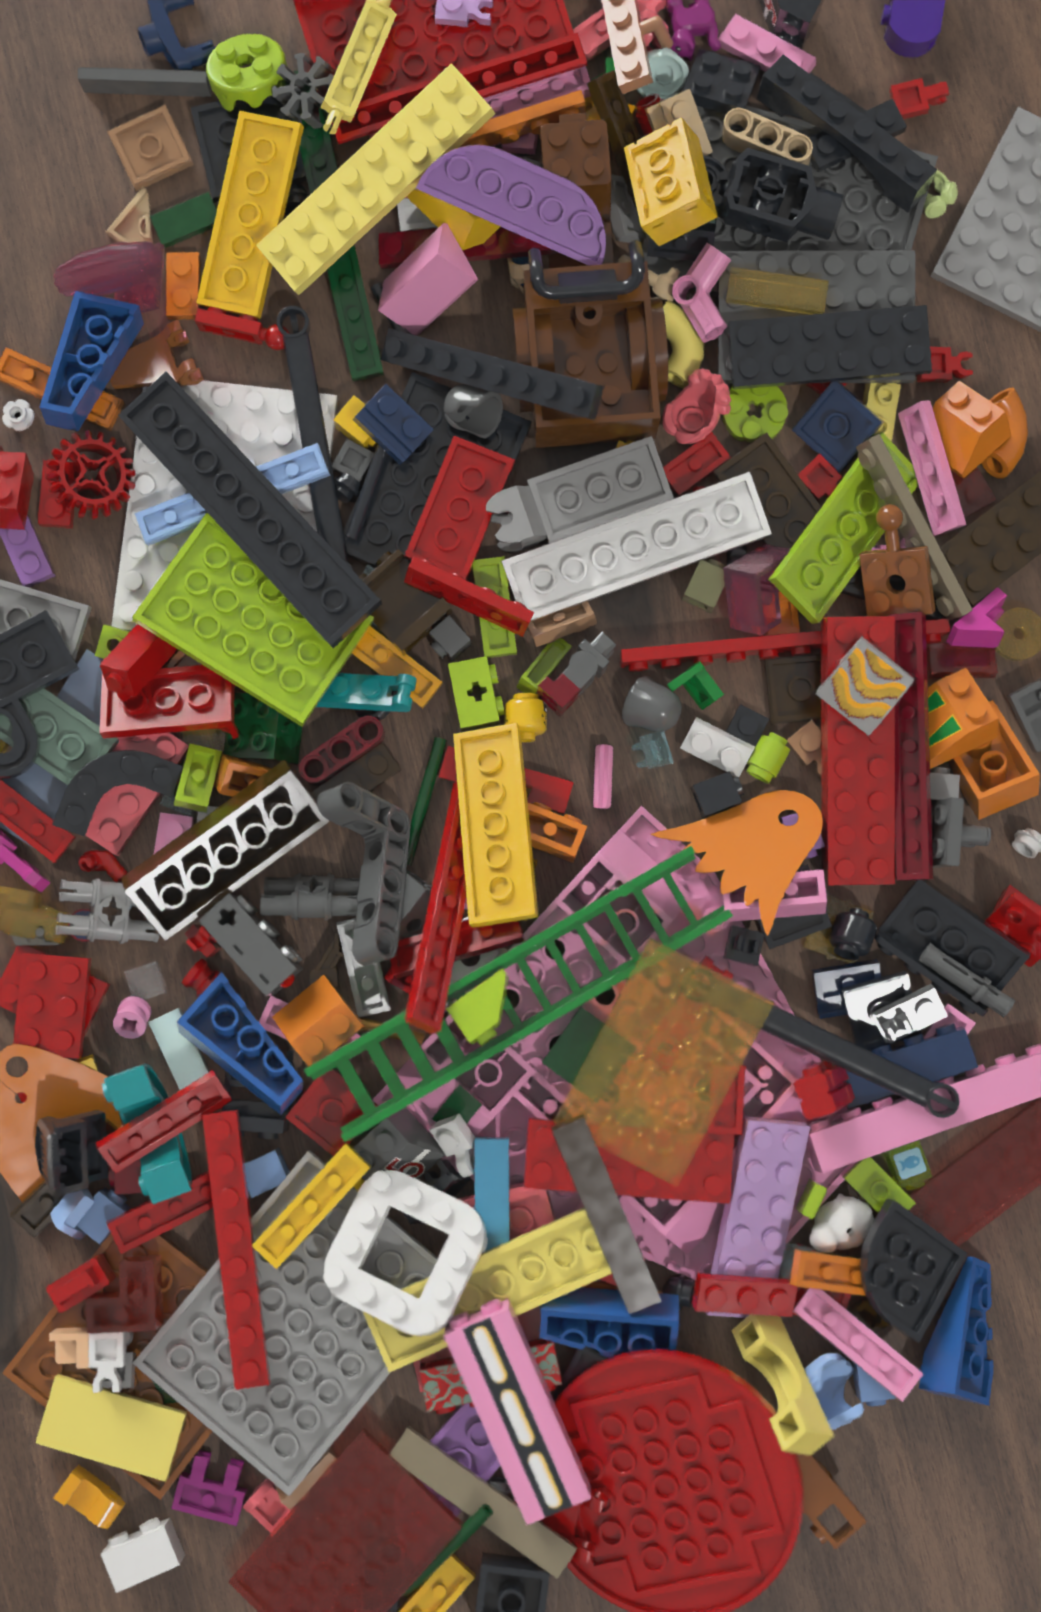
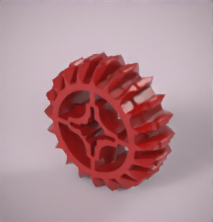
M89 430L84 432L83 440H81L76 432L71 435L72 443L63 438L59 443L62 450L53 448L51 454L55 459H48L46 464L49 469L54 470L46 473V480L56 482L49 486V492L56 493L60 491L61 493L55 502L57 504H61L65 500L69 502L65 510L67 513L72 512L74 507L79 508V518H83L86 510L90 511L91 519L96 520L99 509L104 517H109L111 515L110 507L117 512L120 511L122 508L120 501L128 502L131 497L126 491L135 488V484L127 480L136 475L135 470L126 469V467L133 463L132 458L122 459L121 456L125 453L126 448L122 446L117 450L114 449L115 438L112 437L108 443L103 442V432L98 433L96 440L92 439V434ZM80 452H95L104 457L99 460H91L85 454L80 455ZM69 458L74 463L73 468L78 476L70 485H68L64 473L65 462ZM112 465L117 476V485L114 492L108 488L109 483L104 474ZM100 468L95 481L92 478L91 481L85 479L82 482L87 472L86 469H89L90 473L91 470L97 471ZM83 490H91L97 496L101 495L103 498L88 499L78 495V493Z

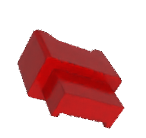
M100 1253L48 1285L46 1291L57 1310L63 1313L116 1279V1275L105 1256Z

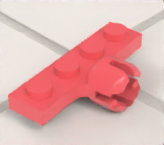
M637 0L641 21L659 16L657 13L666 7L668 0ZM604 8L573 29L574 33L578 32L587 62L611 46ZM654 32L644 35L647 52L652 50L649 46L650 42L656 49H662Z

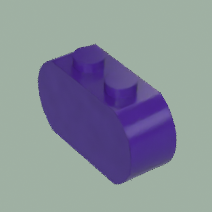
M890 0L889 5H884L881 17V25L886 26L884 40L887 46L896 54L908 58L919 57L928 53L934 47L941 31L945 0Z

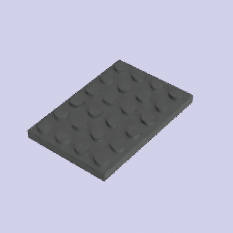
M915 250L720 251L731 259V262L718 279V311L727 326L729 321L915 306ZM727 327L724 333L718 337V374L722 376L725 383H732L729 331ZM915 375L845 380L839 382L913 383L915 381Z

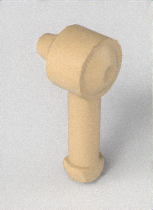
M624 254L618 259V263L631 262V258ZM672 267L668 273L660 275L648 269L649 285L653 287L652 291L657 297H661L662 300H674L672 287L678 279L680 273L678 269Z

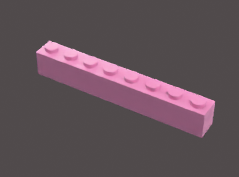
M1041 1043L1026 1048L1027 1054L1016 1058L1014 1054L1004 1055L996 1058V1065L985 1068L984 1064H980L978 1068L965 1071V1076L956 1079L950 1076L934 1081L952 1086L959 1094V1107L955 1114L950 1117H936L928 1113L923 1106L904 1097L892 1101L891 1096L873 1101V1108L861 1111L860 1107H856L842 1112L841 1119L830 1122L829 1118H824L810 1123L811 1129L809 1130L806 1147L814 1171L825 1173L1041 1097ZM938 1088L933 1092L951 1100V1095L945 1088ZM930 1099V1104L934 1111L940 1112L948 1108Z

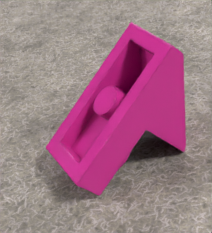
M998 587L972 608L971 612L965 614L953 625L946 642L951 646L998 647L1005 632L995 622L1004 612L1002 605L1007 595Z

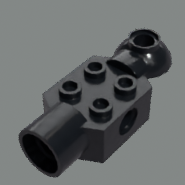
M747 148L733 162L729 172L720 161L710 156H703L715 207L720 208L724 224L786 243L798 231L826 240L830 239L838 218L843 194L815 186L811 166Z

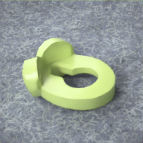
M939 170L936 171L932 181L935 183V190L940 193V196H932L930 193H927L923 207L926 216L929 218H937L943 215L947 205L955 203L958 194L956 183L949 182L947 177Z

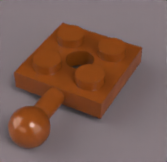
M884 505L877 512L876 522L881 529L885 530L886 549L862 551L859 554L867 617L911 612L933 614L935 603L928 546L900 548L897 528L903 522V513L896 505ZM900 575L905 580V589H894L889 582L890 576Z

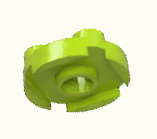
M777 386L733 390L732 387L730 389L731 410L727 415H722L727 431L735 439L742 442H754L766 432L771 439L775 438L781 431L788 415L787 401L783 392ZM750 404L762 407L760 412L761 418H757L755 415L751 417L747 415Z

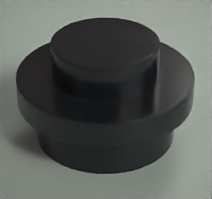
M346 473L335 477L338 500L343 503H356L362 489L361 484L353 476Z

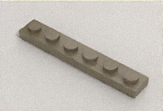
M880 434L856 446L859 461L870 473L877 495L884 500L886 505H896L903 513V522L899 530L905 539V547L928 546L933 594L940 613L950 621L973 610Z

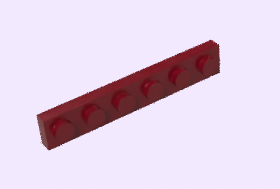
M500 227L485 243L463 250L468 262L527 257L529 250L532 248L539 249L541 255L561 254L503 227ZM438 228L379 233V266L382 269L397 268Z

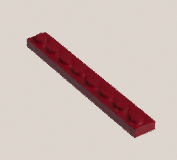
M926 613L891 614L889 616H895V663L914 678L913 683L895 705L896 880H932L933 854Z

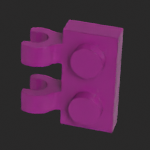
M199 1449L194 1458L191 1474L182 1472L179 1476L171 1509L237 1526L247 1491L246 1488L238 1486L244 1461L231 1458L226 1469L224 1482L205 1478L212 1452Z

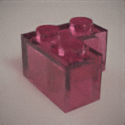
M763 544L724 567L727 610L731 629L763 635L781 623L780 591L768 579L790 551L789 548Z

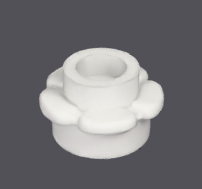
M18 399L16 402L10 401L3 408L4 415L2 420L8 428L12 427L15 431H22L31 426L34 419V411L30 409V404L22 399ZM20 412V417H15V414Z
M1026 828L1025 830H1018L1014 834L1015 840L1012 846L1019 854L1028 858H1035L1038 852H1041L1040 833Z

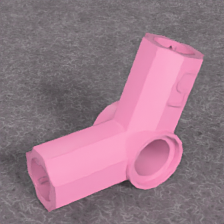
M706 243L686 275L679 277L672 287L673 298L681 305L704 343L715 340L728 327L712 301L710 291L731 262L729 257ZM696 287L695 296L690 300H686L688 290Z

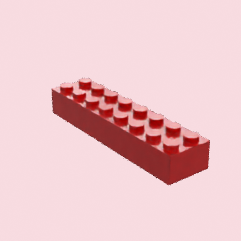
M895 616L822 618L821 685L838 667L841 659L861 636L895 663ZM821 698V814L823 820L822 839L825 845L822 848V870L824 872V881L827 885H895V706L868 736Z

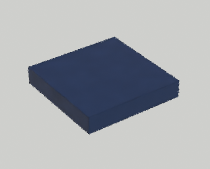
M833 381L793 427L792 431L816 453L821 454L840 473L858 454L856 446L870 439L883 425L884 421L839 381Z

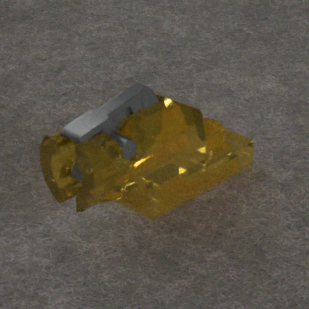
M0 886V930L7 935H11L15 945L59 946L64 944L67 935H56V925L67 926L68 923L56 922L58 913L68 915L70 913L58 911L42 904V907H39L42 894Z

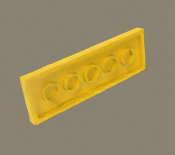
M239 111L196 302L198 305L207 308L215 307L225 312L239 315L246 314L261 319L273 265L256 245L283 221L304 126L301 123Z
M518 723L453 734L469 925L474 928L538 918L520 727Z

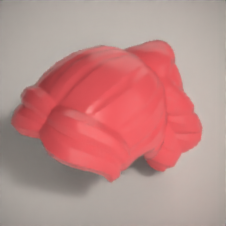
M704 368L694 370L688 377L689 385L671 403H667L662 417L663 427L667 433L675 436L678 443L692 444L703 440L716 427L720 414L727 415L730 413L731 398L729 386L725 384L720 374H711L710 370Z

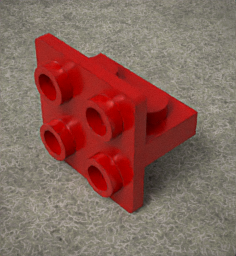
M1009 885L1003 890L993 912L985 921L1030 952V957L1024 964L1032 967L1041 959V906Z

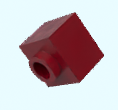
M140 1159L116 1174L111 1167L109 1168L110 1186H115V1194L142 1193L138 1180L141 1176Z

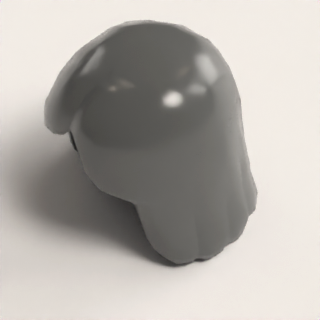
M467 384L456 385L448 392L444 401V413L447 422L452 427L468 431L481 438H487L496 430L501 421L503 404L499 393Z
M643 676L635 681V684L632 685L625 698L622 708V719L630 727H639L652 732H664L671 729L677 723L681 715L682 704L676 693L655 682L651 677Z

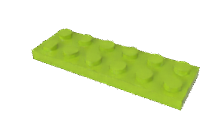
M883 432L877 433L880 434L912 494L918 486L913 465ZM859 458L856 459L768 579L811 624L819 623L858 570L861 565L859 554L862 551L872 550L885 532V530L878 526L876 515L878 510L886 504L877 495L874 489V481L868 470L861 465Z

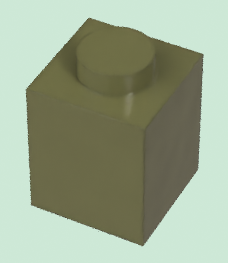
M700 559L682 601L711 614L730 572L725 570V565L716 560L708 559L706 562Z

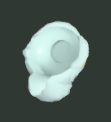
M667 47L648 51L653 83L640 87L637 91L643 97L658 93L660 99L664 100L676 95V93L683 89L688 79L689 69L687 64L677 53Z

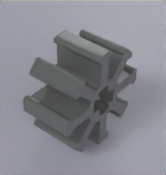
M298 53L294 56L297 60L298 74H295L285 64H281L277 69V74L290 85L279 88L273 86V97L285 106L281 107V112L294 122L302 124L301 120H304L314 129L321 128L323 123L320 122L319 108L323 103L336 70L320 56H317V61L313 62L305 53Z

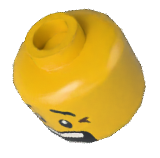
M517 693L513 695V699L505 704L504 725L518 723L523 743L534 742L535 736L542 735L546 731L547 705L539 699V695L534 693Z

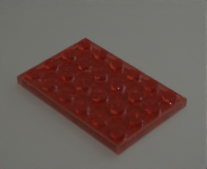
M364 1428L236 1571L228 1583L258 1612H387L456 1536L464 1523L413 1474L390 1455V1452Z

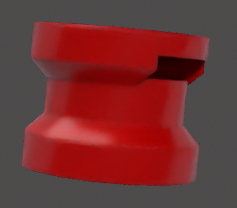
M201 958L190 969L181 984L186 988L194 989L197 997H199L221 972L211 970L208 967V962Z

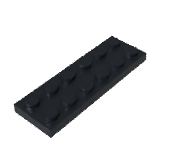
M927 305L729 321L728 323L733 390L930 374L932 371Z

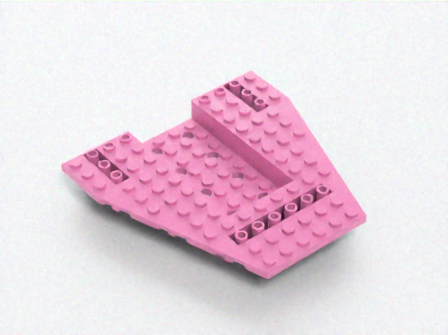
M640 806L523 934L525 941L674 856L686 846L681 841L667 840L650 835L651 833L667 830V828L644 807ZM695 855L696 859L670 874L694 916L699 920L723 906V895L720 891L721 882L715 872H695L696 866L701 860ZM663 878L642 890L668 937L690 925ZM633 893L625 897L620 896L610 902L641 958L654 952V949L663 945ZM605 912L583 924L610 971L632 959ZM742 921L723 922L614 985L611 988L614 990L615 996L610 1004L601 1005L594 997L406 1106L409 1112L433 1137L429 1131L434 1123H436L432 1120L433 1116L454 1090L461 1085L483 1104L467 1123L475 1137H509L510 1185L524 1182L529 1118L567 1121L584 1114L586 1121L591 1123L706 1131L708 1097L698 1095L696 1084L701 1078H709L710 1063L746 1066L743 1116L799 1121L809 1125L814 1121L829 1118L830 1122L841 1119V1113L848 1110L845 1106L829 1115L811 1120L805 1119L800 1105L802 1099H798L793 1084L797 1079L803 1077L801 1070L821 1062L820 1058L714 1007L711 1008L667 1075L659 1071V1066L650 1059L645 1061L638 1056V1053L645 1044L646 1036L654 1031L681 991V976L686 970L697 967L705 955L714 960L713 964L722 971L726 969L734 974L729 982L730 985L794 1015L761 953L758 966L723 959L730 926L734 925L745 928ZM576 929L556 939L564 944L565 952L562 957L580 988L602 976ZM523 942L514 944L509 950L515 948ZM545 946L524 958L551 1005L573 993L555 960L546 955ZM515 963L506 968L504 971L509 977L507 990H514L519 995V1004L514 1010L521 1022L544 1010L518 964ZM705 975L701 982L710 986V982ZM580 1007L637 1047L612 1081L619 1087V1095L613 1101H605L600 1098L596 1103L541 1063L550 1050L549 1043L551 1039L562 1034ZM504 1009L501 1025L495 1029L498 1034L494 1038L514 1027ZM451 1015L445 1019L465 1055L481 1046L478 1042L474 1045L469 1043ZM436 1033L431 1034L421 1045L435 1072L453 1063ZM664 1043L660 1050L667 1054L671 1047ZM411 1057L397 1072L405 1089L423 1080ZM387 1084L373 1098V1101L378 1106L393 1098ZM734 1134L733 1163L739 1135ZM806 1147L785 1246L810 1219L795 1209L809 1178L827 1188L821 1203L822 1205L844 1181L843 1176L857 1162L820 1173L814 1171ZM445 1155L440 1159L449 1160L458 1172L455 1155L449 1157ZM474 1173L473 1175H470V1177H471V1179H472L473 1181H475V1173ZM548 1190L556 1218H561L584 1208L578 1192ZM617 1195L642 1256L645 1259L654 1261L693 1280H696L697 1273H711L725 1203Z

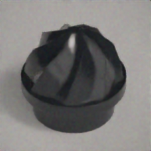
M291 184L285 209L287 216L310 196L305 190L304 185Z
M686 1275L670 1277L663 1286V1294L678 1295L679 1309H682L683 1306L691 1308L695 1280L687 1279Z

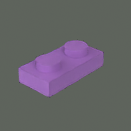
M28 515L25 530L0 529V536L22 586L29 588L55 576Z

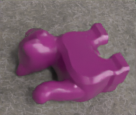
M668 0L666 8L668 16L672 18L671 23L674 32L671 38L673 45L669 49L680 57H687L691 62L695 50V39L693 36L708 35V45L712 50L717 51L720 49L721 43L718 40L715 12L710 6L709 0H694L693 3L688 5L689 8L684 7L682 0Z

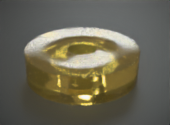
M1012 608L1004 612L995 622L1005 632L998 647H995V650L1002 657L1011 661H1023L1031 658L1041 650V618L1035 612L1026 608ZM1015 629L1022 631V640L1014 637L1013 632Z

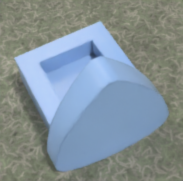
M88 1188L65 1194L50 1213L57 1229L79 1240H82L86 1233L76 1225L95 1202Z

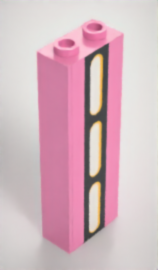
M509 1298L501 1302L499 1299H494L483 1304L480 1307L481 1310L468 1315L467 1312L454 1316L449 1321V1325L445 1327L444 1337L524 1520L528 1525L590 1499V1483Z

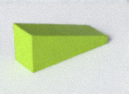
M562 638L547 644L521 676L516 688L523 693L537 694L538 685L546 676L550 677L572 646Z

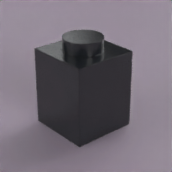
M730 771L697 783L690 788L702 818L739 805L742 802L740 796L744 795L739 778H732Z

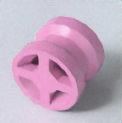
M136 996L124 998L120 1002L113 1020L115 1031L120 1036L129 1039L138 1038L143 1035L151 1016L149 1003Z

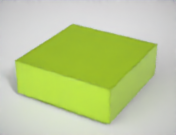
M809 1178L795 1209L810 1219L815 1218L827 1188Z

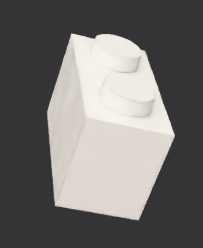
M158 1517L150 1519L139 1526L140 1530L128 1535L127 1531H123L108 1539L109 1544L105 1547L101 1556L116 1593L181 1564L185 1553L170 1517L162 1521Z

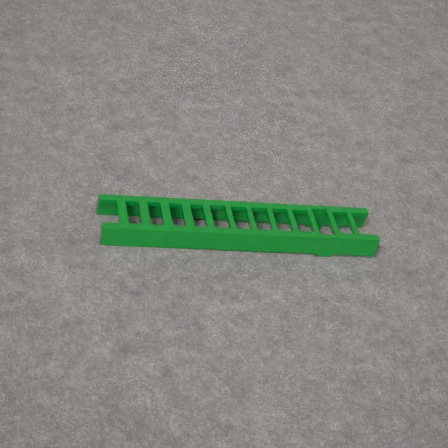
M692 845L449 985L446 1003L454 998L458 1001L466 995L465 992L486 981L501 969L505 970L517 963L544 1010L521 1022L506 996L504 1010L514 1027L467 1055L463 1053L443 1018L441 1030L436 1034L453 1062L437 1072L434 1071L409 1027L410 1023L404 1021L406 1011L304 1069L307 1077L311 1076L315 1080L337 1067L364 1113L340 1128L343 1132L341 1137L344 1142L733 917L729 909L724 911L723 905L697 920L670 873L696 859L694 855L696 852ZM662 878L690 924L668 937L642 892L644 888ZM630 893L634 894L663 944L644 958H641L610 902L620 896L625 897ZM603 912L606 913L632 958L611 971L583 925ZM574 929L578 932L602 974L601 977L582 988L578 985L554 943L556 939ZM544 946H547L573 991L572 994L553 1005L548 1001L524 959ZM394 1033L398 1034L423 1078L422 1081L408 1089H405L379 1043ZM366 1049L393 1095V1098L377 1107L350 1061L351 1058Z

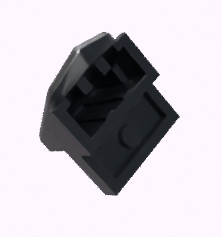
M94 1110L61 1119L48 1116L38 1120L35 1152L39 1172L50 1189H57V1195L89 1188L88 1183L108 1178L107 1162L98 1151L96 1145L98 1141L106 1137V1116L104 1111Z

